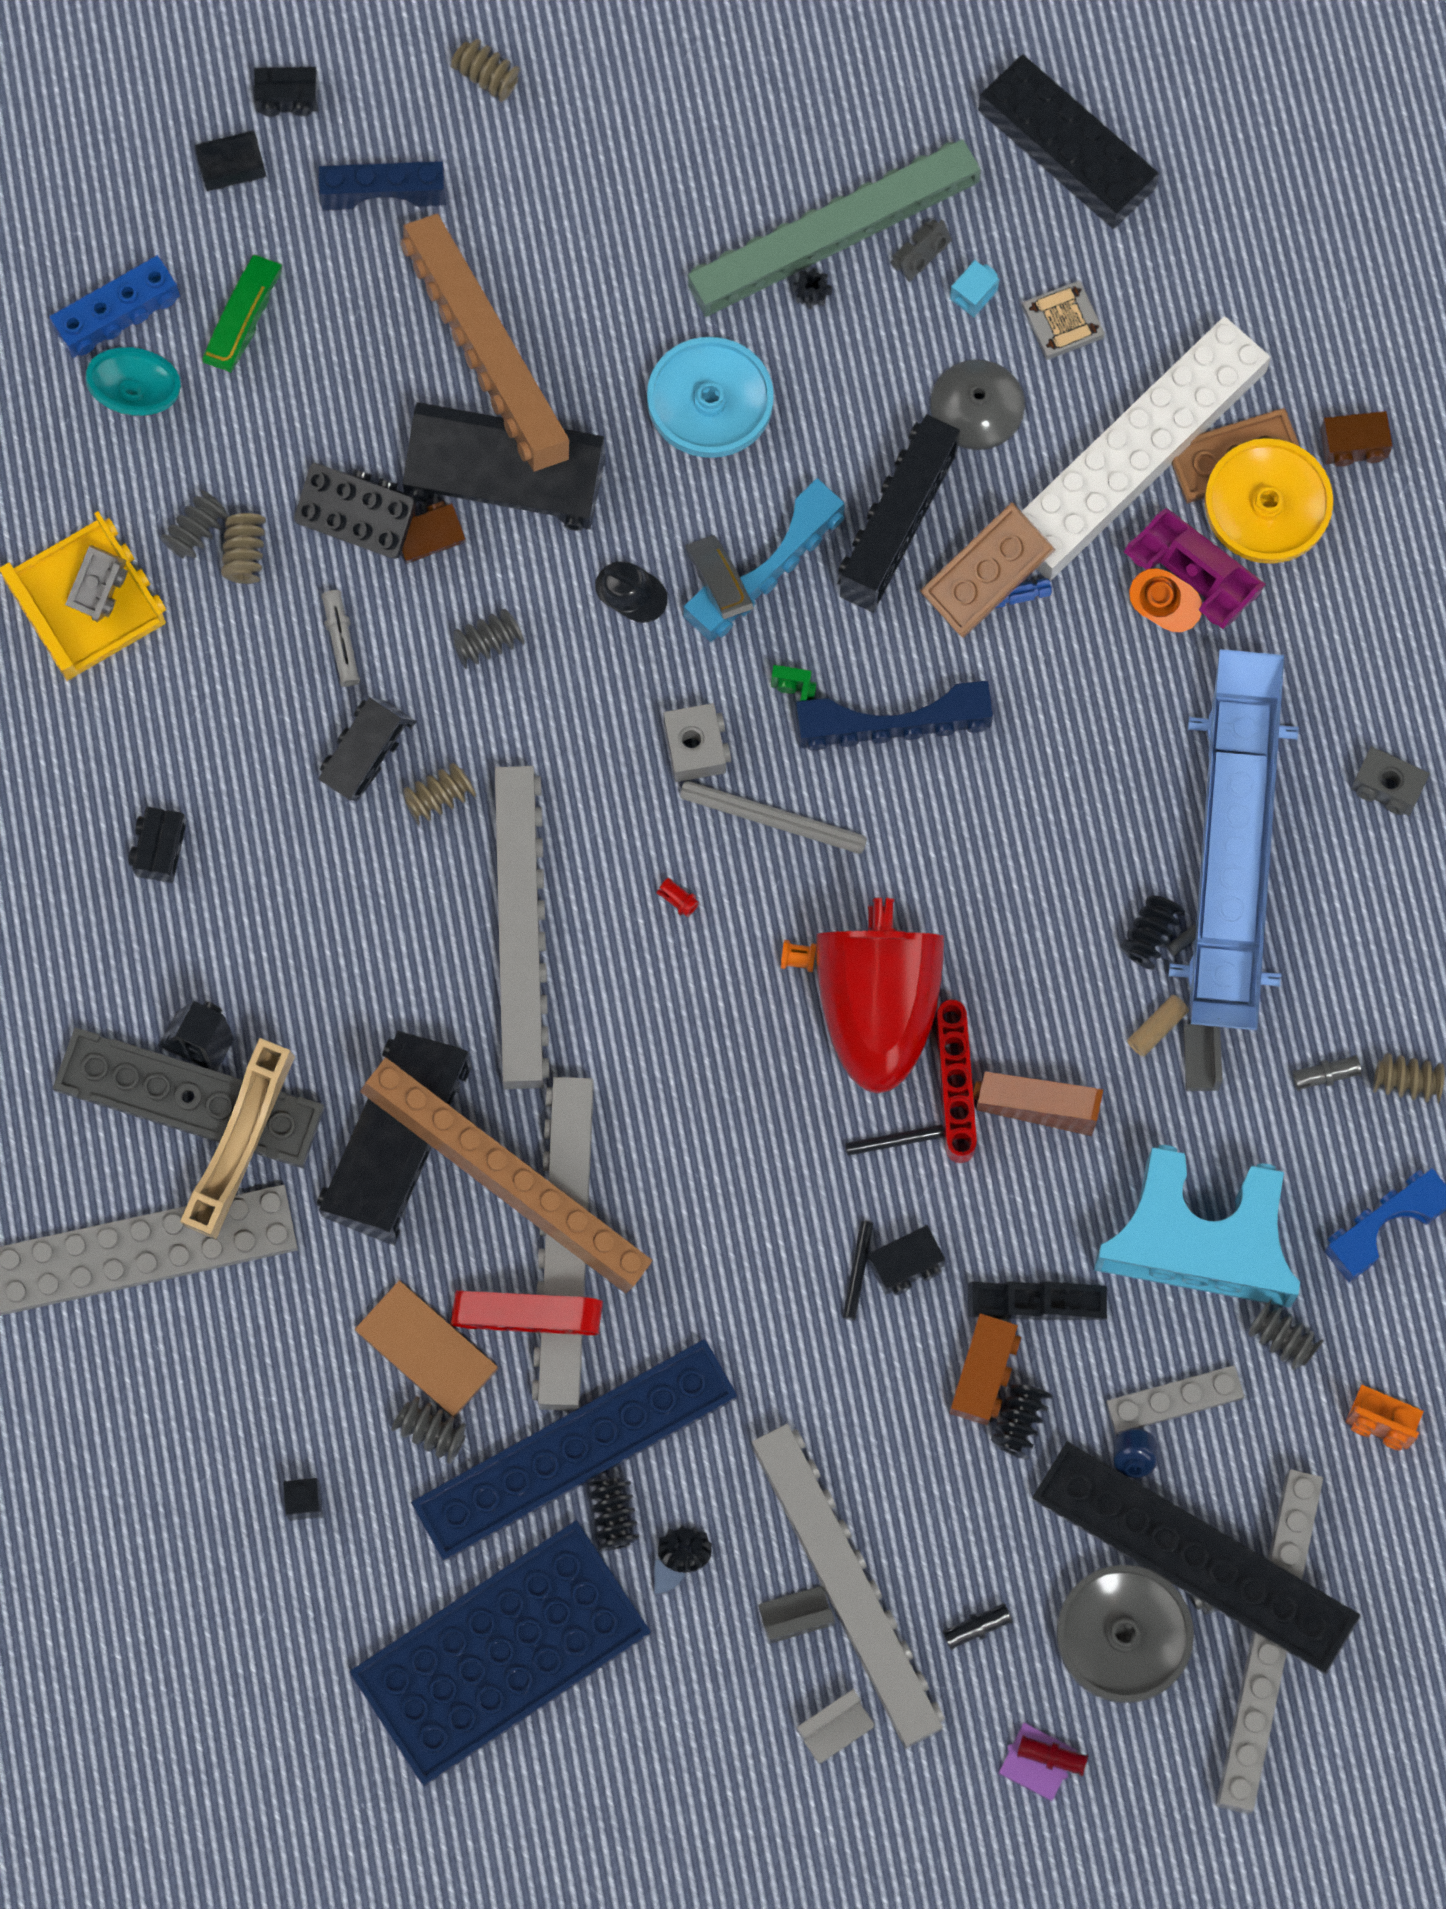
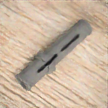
M330 590L324 592L321 596L327 620L324 622L325 628L330 631L340 686L350 687L360 683L348 629L351 623L349 617L345 615L341 591Z

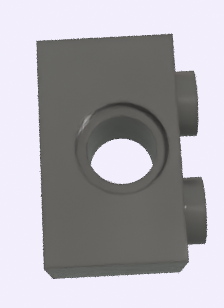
M1371 746L1351 789L1356 791V794L1366 801L1372 802L1375 800L1386 805V808L1394 814L1410 816L1430 773ZM1391 779L1395 782L1397 788L1387 789L1382 785L1381 780Z

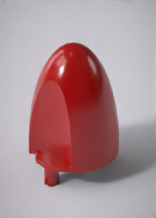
M873 898L874 906H868L867 909L868 931H834L816 934L819 991L832 1045L840 1063L850 1078L865 1091L876 1094L891 1091L901 1084L918 1062L933 1024L944 961L945 936L932 933L896 931V928H893V898H886L885 906H882L883 898Z

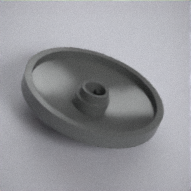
M1116 1565L1102 1568L1089 1574L1071 1590L1059 1613L1056 1639L1059 1654L1065 1668L1083 1689L1096 1697L1110 1702L1136 1703L1156 1697L1167 1690L1179 1678L1191 1656L1194 1629L1186 1602L1169 1581L1146 1568L1132 1565Z

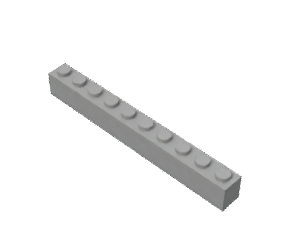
M534 766L495 767L504 1089L544 1088L543 1078H550L549 1058H543V1046H549L548 1026H542V1014H548L547 995H541V983H547L546 963H540V951H546L545 932H539V920H545V901L538 900V889H544V869H538L537 858L543 857V838H537L536 827L542 826V807H536V796L542 795L541 776H535Z
M553 1077V1087H547L546 1107H552L551 1119H545L544 1137L545 1139H550V1151H544L543 1171H549V1182L588 1211L594 1093L593 1078ZM540 1229V1236H546L545 1249L539 1248L538 1268L544 1269V1281H538L537 1294L585 1297L586 1263ZM535 1333L541 1334V1347L534 1348V1367H540L539 1380H533L532 1400H538L539 1410L575 1411L579 1409L583 1335Z
M787 1423L753 1440L751 1447L904 1748L907 1749L942 1731L943 1727L940 1722L945 1720L944 1715L936 1701L930 1703L925 1691L929 1690V1686L922 1672H914L909 1662L914 1657L906 1641L899 1642L893 1630L898 1628L897 1623L890 1610L883 1611L878 1601L883 1597L874 1579L868 1582L863 1572V1569L867 1567L859 1549L852 1550L847 1540L852 1536L843 1519L837 1521L832 1511L836 1504L829 1490H821L816 1480L821 1475L813 1459L806 1460L801 1450L806 1446L797 1429L791 1431Z
M1290 1469L1284 1480L1268 1560L1302 1579L1323 1477ZM1252 1632L1215 1805L1216 1807L1250 1814L1254 1811L1287 1654L1286 1651Z

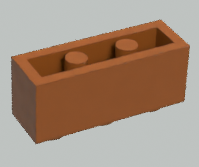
M979 1314L949 1414L988 1426L990 1417L997 1419L1002 1404V1399L996 1398L1000 1385L1007 1387L1012 1371L1011 1367L1006 1366L1009 1354L1016 1356L1022 1337L1015 1335L1018 1325Z

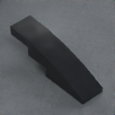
M972 1281L968 1283V1317H979V1314L1000 1319L1105 1320L1107 1319V1286L1044 1281L1040 1284L1012 1281L1004 1284Z

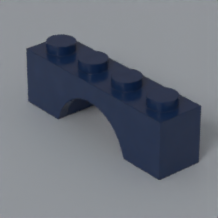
M443 161L318 166L319 197L322 211L350 210L363 201L383 197L402 199L410 202L415 207L446 206V177Z

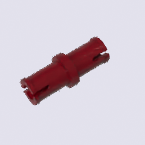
M1024 1735L1022 1736L1017 1753L1019 1758L1022 1757L1045 1764L1046 1769L1053 1770V1767L1082 1777L1089 1755L1059 1747L1060 1744L1053 1742L1051 1745Z

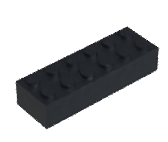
M1024 54L1016 59L980 94L978 111L1113 230L1156 189L1159 172Z
M928 414L925 415L921 423L916 422L908 438L911 440L908 449L902 448L895 461L894 466L897 468L894 476L888 475L880 491L883 495L879 504L874 502L867 514L866 519L869 521L865 531L859 529L852 544L855 548L851 557L845 556L839 567L838 573L840 576L837 584L840 585L841 598L872 613L875 612L958 453L960 429Z

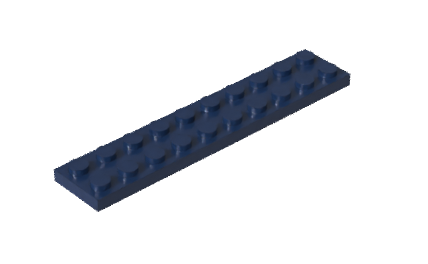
M703 1339L411 1501V1504L442 1561L446 1562L738 1399V1395L706 1339Z

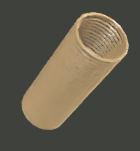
M1171 995L1127 1039L1128 1044L1139 1055H1147L1174 1028L1179 1020L1189 1012L1188 1007L1180 998Z

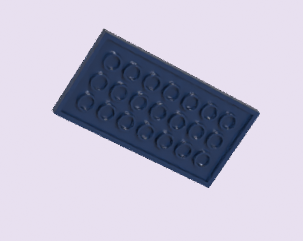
M575 1520L350 1670L349 1673L422 1786L425 1787L652 1633L578 1521Z

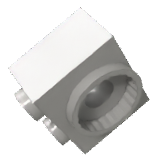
M714 703L663 712L664 727L675 782L726 773V763L731 762L728 743L722 744L720 732H725L722 713H716ZM689 738H694L700 744L695 748H687L683 745V742Z

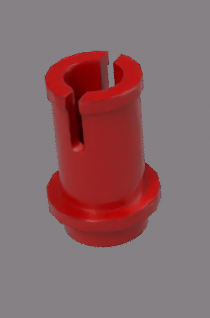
M667 878L660 885V889L657 890V895L678 909L677 913L680 916L684 914L686 917H689L699 905V901L696 900L694 893L688 894L674 883L671 878Z

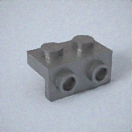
M90 545L65 605L92 616V620L96 622L102 620L104 616L109 617L116 602L112 598L116 587L121 588L128 571L123 569L127 560Z

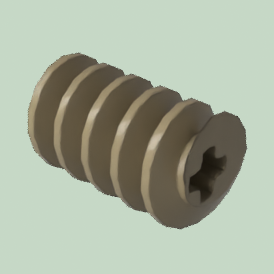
M478 38L471 44L464 42L456 50L451 61V68L459 70L460 74L465 77L469 76L471 82L479 83L481 89L489 90V94L493 97H498L500 102L505 101L511 95L518 82L520 67L515 66L509 71L510 60L505 59L499 64L501 54L496 52L489 57L491 47L486 45L479 50L481 40Z
M239 513L225 520V527L227 529L224 532L226 541L223 544L225 553L222 556L224 566L221 568V574L225 579L239 584H252L261 580L252 573L262 571V566L253 561L263 559V554L254 549L264 547V542L255 538L265 535V530L256 526L266 523L264 516L253 513Z
M455 763L449 764L450 775L443 769L438 770V781L432 775L426 776L427 787L420 781L415 782L416 792H413L409 787L403 788L405 803L418 826H420V815L428 821L431 820L430 810L432 809L439 815H442L443 803L450 809H453V798L455 797L462 803H465L466 791L473 797H476L475 790L467 775Z
M1386 1053L1380 1061L1379 1059L1377 1063L1373 1092L1376 1093L1382 1084L1385 1087L1386 1095H1390L1393 1088L1397 1087L1400 1098L1403 1097L1408 1089L1411 1092L1412 1100H1416L1419 1093L1423 1092L1426 1103L1430 1101L1434 1094L1437 1096V1103L1439 1104L1445 1080L1444 1064L1438 1063L1432 1071L1431 1062L1425 1060L1419 1068L1418 1059L1412 1058L1406 1066L1404 1056L1399 1055L1393 1063L1392 1055Z

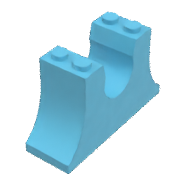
M1159 1145L1158 1148L1152 1147L1146 1161L1137 1210L1121 1232L1109 1241L1101 1244L1096 1256L1094 1271L1268 1303L1271 1300V1304L1291 1307L1299 1294L1300 1281L1294 1276L1284 1259L1278 1236V1208L1284 1172L1276 1171L1277 1167L1270 1164L1260 1163L1257 1164V1167L1251 1166L1236 1196L1235 1213L1221 1221H1206L1195 1216L1184 1202L1183 1184L1187 1177L1185 1153H1180L1176 1147L1169 1145Z

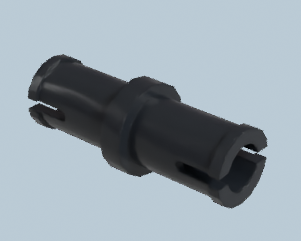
M1003 1602L1001 1605L979 1615L973 1613L969 1615L970 1619L942 1631L950 1649L953 1650L978 1637L982 1640L986 1638L985 1634L1009 1623L1011 1624L1013 1621Z

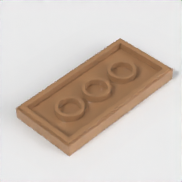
M1285 408L1201 433L1178 457L1176 456L1172 461V467L1186 504L1205 498L1207 483L1214 467L1226 453L1238 445L1257 439H1279L1299 446Z
M1011 502L934 576L920 592L953 629L964 638L1056 549L1023 512Z
M400 1280L354 1329L359 1336L454 1418L498 1370V1367Z

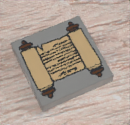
M1080 280L1022 302L1024 313L1046 360L1101 340L1105 336Z

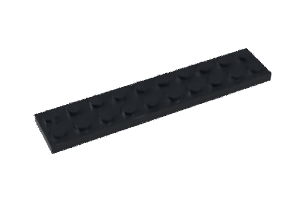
M1066 1441L1032 1497L1036 1503L1324 1675H1327L1361 1618V1614L1068 1441Z

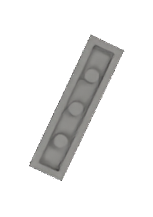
M1233 1365L1107 1400L1106 1406L1115 1435L1131 1428H1142L1243 1400L1245 1396L1236 1367Z

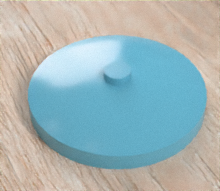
M695 338L673 347L658 361L648 383L647 406L651 421L658 433L678 450L698 457H724L747 448L763 433L769 423L773 410V385L765 365L748 348L724 338Z

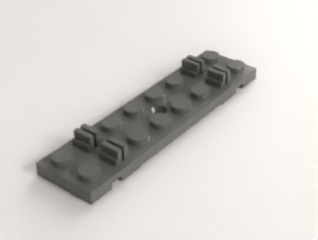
M75 1027L54 1082L53 1090L220 1143L236 1104L243 1080L115 1039L110 1040L100 1037L98 1034ZM280 1091L254 1154L303 1169L325 1108L324 1104L301 1097L290 1096ZM185 1092H193L195 1097L192 1102L186 1103L182 1100Z

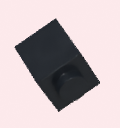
M317 1478L283 1481L285 1513L289 1521L323 1517L321 1486Z

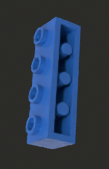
M156 255L54 313L49 318L54 331L73 359L78 355L83 356L90 353L95 348V345L104 340L116 338L123 329L130 325L144 322L151 313L158 309H166L172 306L176 299L180 297L173 277L160 257Z

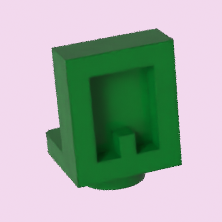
M773 665L771 687L777 688L779 692L786 694L800 691V701L814 700L817 682L811 681V670Z

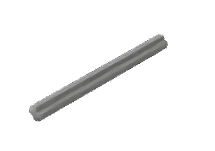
M685 781L681 788L680 797L684 800L861 854L866 845L867 839L864 835L690 781Z

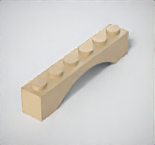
M259 1038L246 1068L243 1083L225 1132L205 1173L194 1189L180 1222L185 1227L217 1239L295 1056L289 1049Z

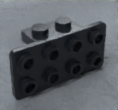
M313 463L308 470L294 515V521L315 531L386 557L397 559L402 553L417 502L415 498L407 496L408 493L397 490L398 484L380 478L377 483L371 480L372 474L354 469L353 474Z

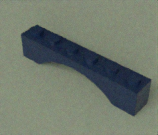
M988 680L955 684L944 696L932 704L916 711L899 715L877 716L859 713L843 707L829 698L796 702L800 748L808 747V750L811 751L822 750L827 745L840 744L841 747H852L858 745L860 741L872 740V743L880 744L896 737H904L905 740H915L921 738L923 734L936 733V736H949L959 730L978 733L985 731L987 727H991L993 721Z

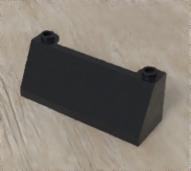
M416 402L403 477V490L405 493H408L407 496L415 498L416 502H426L427 499H432L435 494L558 516L567 529L581 531L583 528L591 530L606 461L604 436L563 429L569 438V460L533 472L528 461L524 462L521 459L514 437L510 438L508 436L502 417Z
M397 1031L394 1039H388L382 1053L383 1057L389 1059L449 1106L456 1092L459 1093L460 1091L459 1080L466 1082L472 1069L468 1051L401 1031ZM368 1098L329 1187H323L319 1194L317 1205L320 1206L319 1212L321 1217L395 1246L401 1232L398 1229L401 1218L404 1219L405 1208L432 1146Z

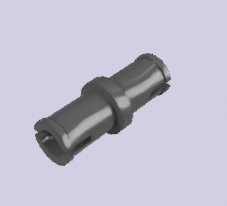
M1357 1055L1332 1062L1323 1060L1320 1061V1065L1292 1071L1297 1091L1321 1084L1331 1086L1334 1085V1081L1362 1075Z

